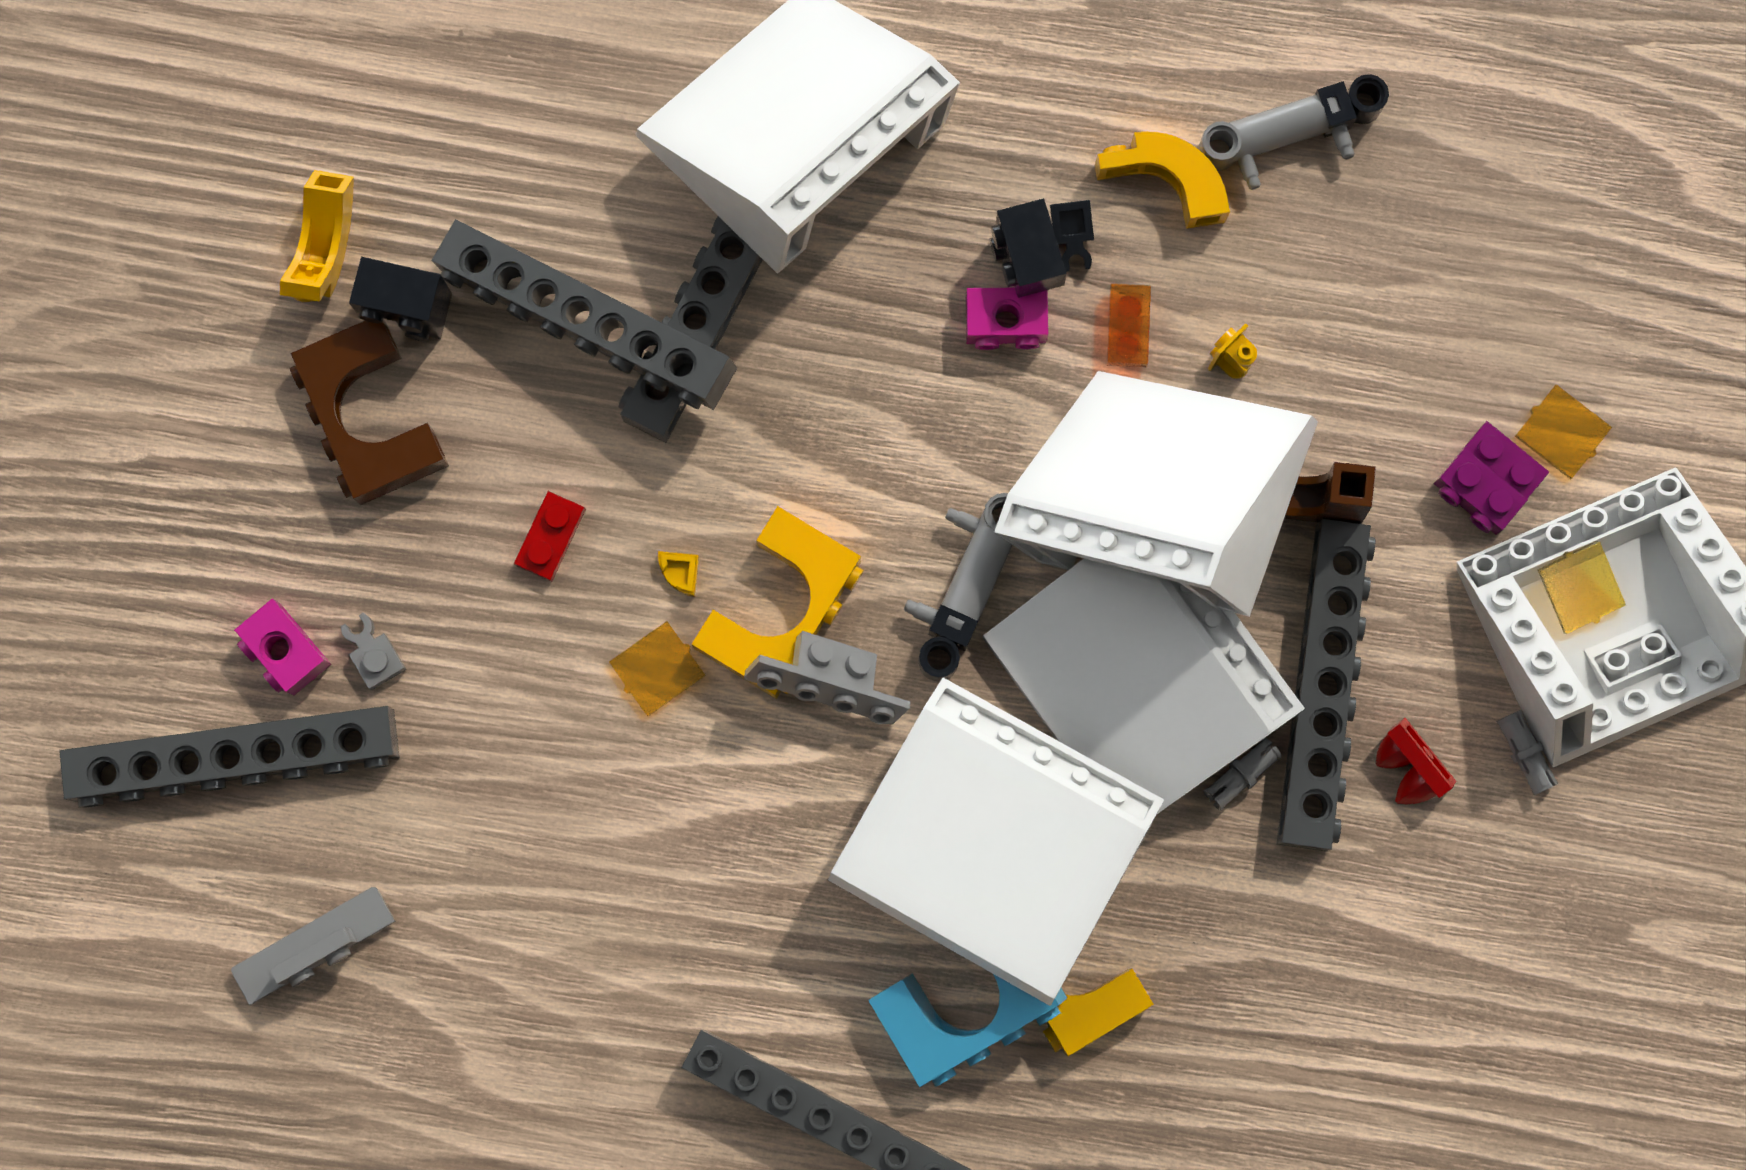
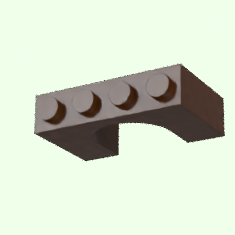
M384 319L382 324L368 321L360 322L290 353L295 363V366L290 367V372L299 390L306 388L311 400L305 404L314 425L321 424L326 438L322 439L321 443L330 462L337 460L342 474L337 476V480L346 498L352 496L356 502L363 505L449 467L435 432L428 423L389 440L375 443L353 438L347 433L343 425L341 406L349 387L362 376L402 359Z
M1334 462L1330 471L1326 474L1306 477L1299 476L1284 519L1318 523L1323 518L1362 524L1372 508L1376 466Z

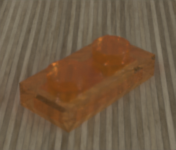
M1110 285L1107 366L1147 368L1151 286Z

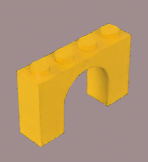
M779 506L775 509L756 541L758 547L796 569L807 582L810 590V604L805 617L791 631L782 635L768 637L754 634L717 611L712 610L692 642L695 650L743 679L745 670L759 655L793 665L796 637L802 631L817 635L824 622L831 625L842 608V604L837 602L845 588L852 591L864 572L863 569L859 568L861 564L860 555ZM748 681L775 699L781 693L780 690L764 689L759 687L757 683Z
M1129 968L1090 992L1080 995H1066L1067 999L1057 1006L1061 1013L1046 1022L1049 1028L1045 1029L1043 1033L1055 1053L1062 1049L1066 1056H1070L1154 1004L1133 968Z

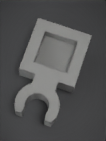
M362 613L359 617L364 623V629L360 634H353L346 624L341 626V632L347 640L357 644L358 649L351 652L349 656L367 687L373 690L407 669L386 634L383 633L374 638V623L370 617Z

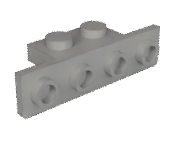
M802 631L796 637L793 665L759 655L745 670L744 679L757 683L761 688L768 690L777 689L793 694L796 698L803 701H816L832 706L838 712H852L865 716L877 724H894L910 709V701L873 690L877 654Z
M371 887L232 967L231 972L248 1004L252 1005L288 983L295 987L315 975L313 969L326 961L329 966L340 962L351 955L349 948L396 921L379 890L376 887Z

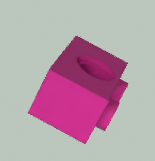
M1015 287L967 288L966 344H975V348L979 350L998 349L999 344H1015L1017 349L1030 350L1039 348V343L1047 342L1048 290L1018 298ZM1002 312H1010L1016 316L1018 323L1011 328H1005L997 323L996 316Z
M273 598L234 629L242 639L237 643L238 647L250 661L254 662L256 659H259L267 669L263 677L278 693L284 689L285 692L295 696L332 665L282 604ZM279 640H286L289 645L287 655L281 660H274L271 655L273 645Z

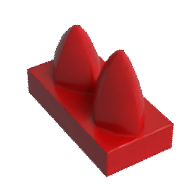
M1406 717L1388 731L1378 748L1376 755L1377 767L1395 769L1410 763L1413 765L1398 787L1395 799L1397 804H1418L1428 801L1435 796L1440 798L1450 791L1457 782Z

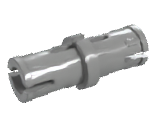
M1519 710L1496 722L1500 726L1513 752V755H1511L1513 762H1518L1528 780L1532 793L1536 795L1557 785L1558 782L1552 771H1550L1541 752L1544 749L1541 742H1536L1526 724L1527 722L1522 715V711Z
M1267 738L1262 739L1240 761L1237 759L1229 764L1230 769L1209 788L1204 790V794L1210 802L1215 800L1214 806L1218 810L1224 809V806L1246 787L1251 789L1257 784L1256 778L1273 763L1282 758L1276 746L1272 749L1270 748V745H1272L1270 740Z

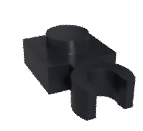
M1090 200L1051 204V223L1058 245L1066 244V251L1062 256L1066 272L1070 271L1069 259L1073 255L1081 256L1084 260L1085 270L1090 269L1092 258L1083 246V242L1094 241Z

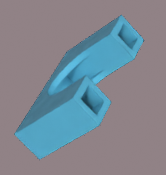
M913 973L868 1001L918 1086L921 1087L932 1080L934 1086L937 1087L956 1075L953 1067L965 1060L971 1067L991 1055L988 1047L1001 1040L1003 1045L1007 1046L1026 1034L1023 1026L1036 1019L1040 1026L1059 1015L1061 1012L1057 1006L1067 999L1062 988L1059 990L1052 1005L1049 1006L994 975L1000 995L998 1010L988 1026L976 1030L959 1029L945 1022L932 1007Z

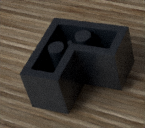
M1045 199L998 210L996 225L991 226L993 238H990V245L995 261L1002 260L1003 262L1002 270L1007 286L1015 287L1018 298L1064 286L1067 273Z
M361 256L349 304L356 313H359L358 317L362 320L376 324H382L383 319L396 321L398 327L405 331L406 337L428 342L429 337L441 339L452 292L441 274Z

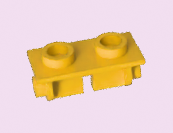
M1246 323L1237 332L1231 327L1214 344L1216 347L1210 352L1213 360L1208 367L1209 371L1218 365L1233 379L1243 378L1248 373V370L1257 358V349L1244 336L1248 328Z

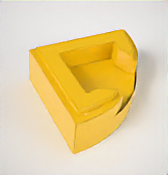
M658 551L659 566L667 582L680 593L695 597L699 555Z

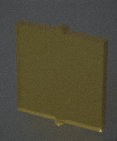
M1556 384L1539 406L1531 408L1530 412L1532 415L1515 437L1569 479H1572L1586 460L1596 455L1595 449L1612 427Z
M1595 541L1573 553L1566 551L1562 558L1538 569L1540 578L1565 634L1591 622L1597 624L1600 622L1601 617L1626 606L1599 541Z
M668 621L609 661L625 684L624 691L627 694L631 693L647 717L706 676L690 654V645L682 643Z

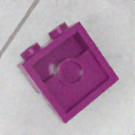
M1486 421L1433 484L1440 489L1438 494L1444 501L1454 507L1460 505L1471 514L1470 521L1477 528L1485 533L1491 531L1497 535L1528 501L1529 496L1549 474V471L1491 423Z

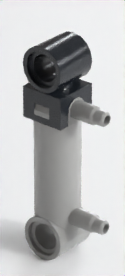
M1361 75L1354 80L1348 91L1344 81L1317 89L1315 95L1229 123L1224 121L1215 122L1204 131L1198 149L1212 162L1217 171H1223L1234 162H1238L1243 178L1250 190L1257 189L1261 185L1253 156L1323 134L1324 138L1333 135L1342 158L1347 160L1354 157L1355 154L1348 130L1351 129L1354 123L1369 124L1377 119L1388 101V86L1384 80L1376 75ZM1357 94H1369L1375 104L1372 106L1361 104L1357 99ZM1222 140L1228 145L1229 151L1217 153L1211 148L1210 142Z
M1008 493L996 494L991 497L986 503L980 519L963 511H957L952 508L948 509L945 516L946 520L954 523L955 526L973 533L945 598L938 610L912 600H907L905 604V612L931 625L928 635L934 638L924 643L918 660L921 672L930 680L939 682L942 678L949 679L957 671L960 660L958 649L966 651L1012 548L1011 543L994 533L997 523L992 517L995 509L1004 506ZM936 649L944 650L950 656L951 663L945 669H934L927 660L930 652Z

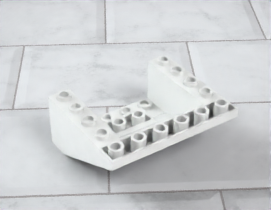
M788 0L637 128L636 136L778 274L806 249L816 214L903 137L916 149H919L945 125L960 82L929 53L835 0Z
M1098 371L1008 493L994 533L1039 563L1069 570L1074 566L1076 558L1081 557L1181 583L1214 608L1250 617L1318 421L1313 416Z
M1673 468L1457 561V572L1528 726L1537 743L1541 742L1544 748L1542 751L1552 767H1556L1746 684V566L1677 468Z
M1085 558L982 637L1055 739L1164 799L1158 813L1305 709L1234 612L1212 607L1179 582Z
M942 678L921 711L838 858L828 880L1051 1006L1142 844L1164 799L949 680Z

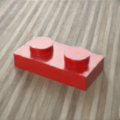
M547 491L514 565L553 582L586 508Z

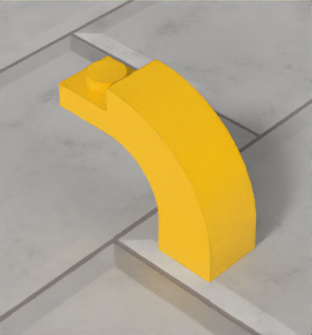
M1134 132L1131 149H1126L1125 145H1115L1103 149V153L1097 154L1095 161L1097 180L1134 174H1150L1168 182L1180 198L1186 229L1225 223L1229 216L1230 209L1225 186L1217 169L1199 149L1183 139L1160 132Z
M314 170L304 185L303 220L300 239L295 256L280 280V295L293 297L300 302H320L323 296L331 297L340 276L350 232L354 176Z

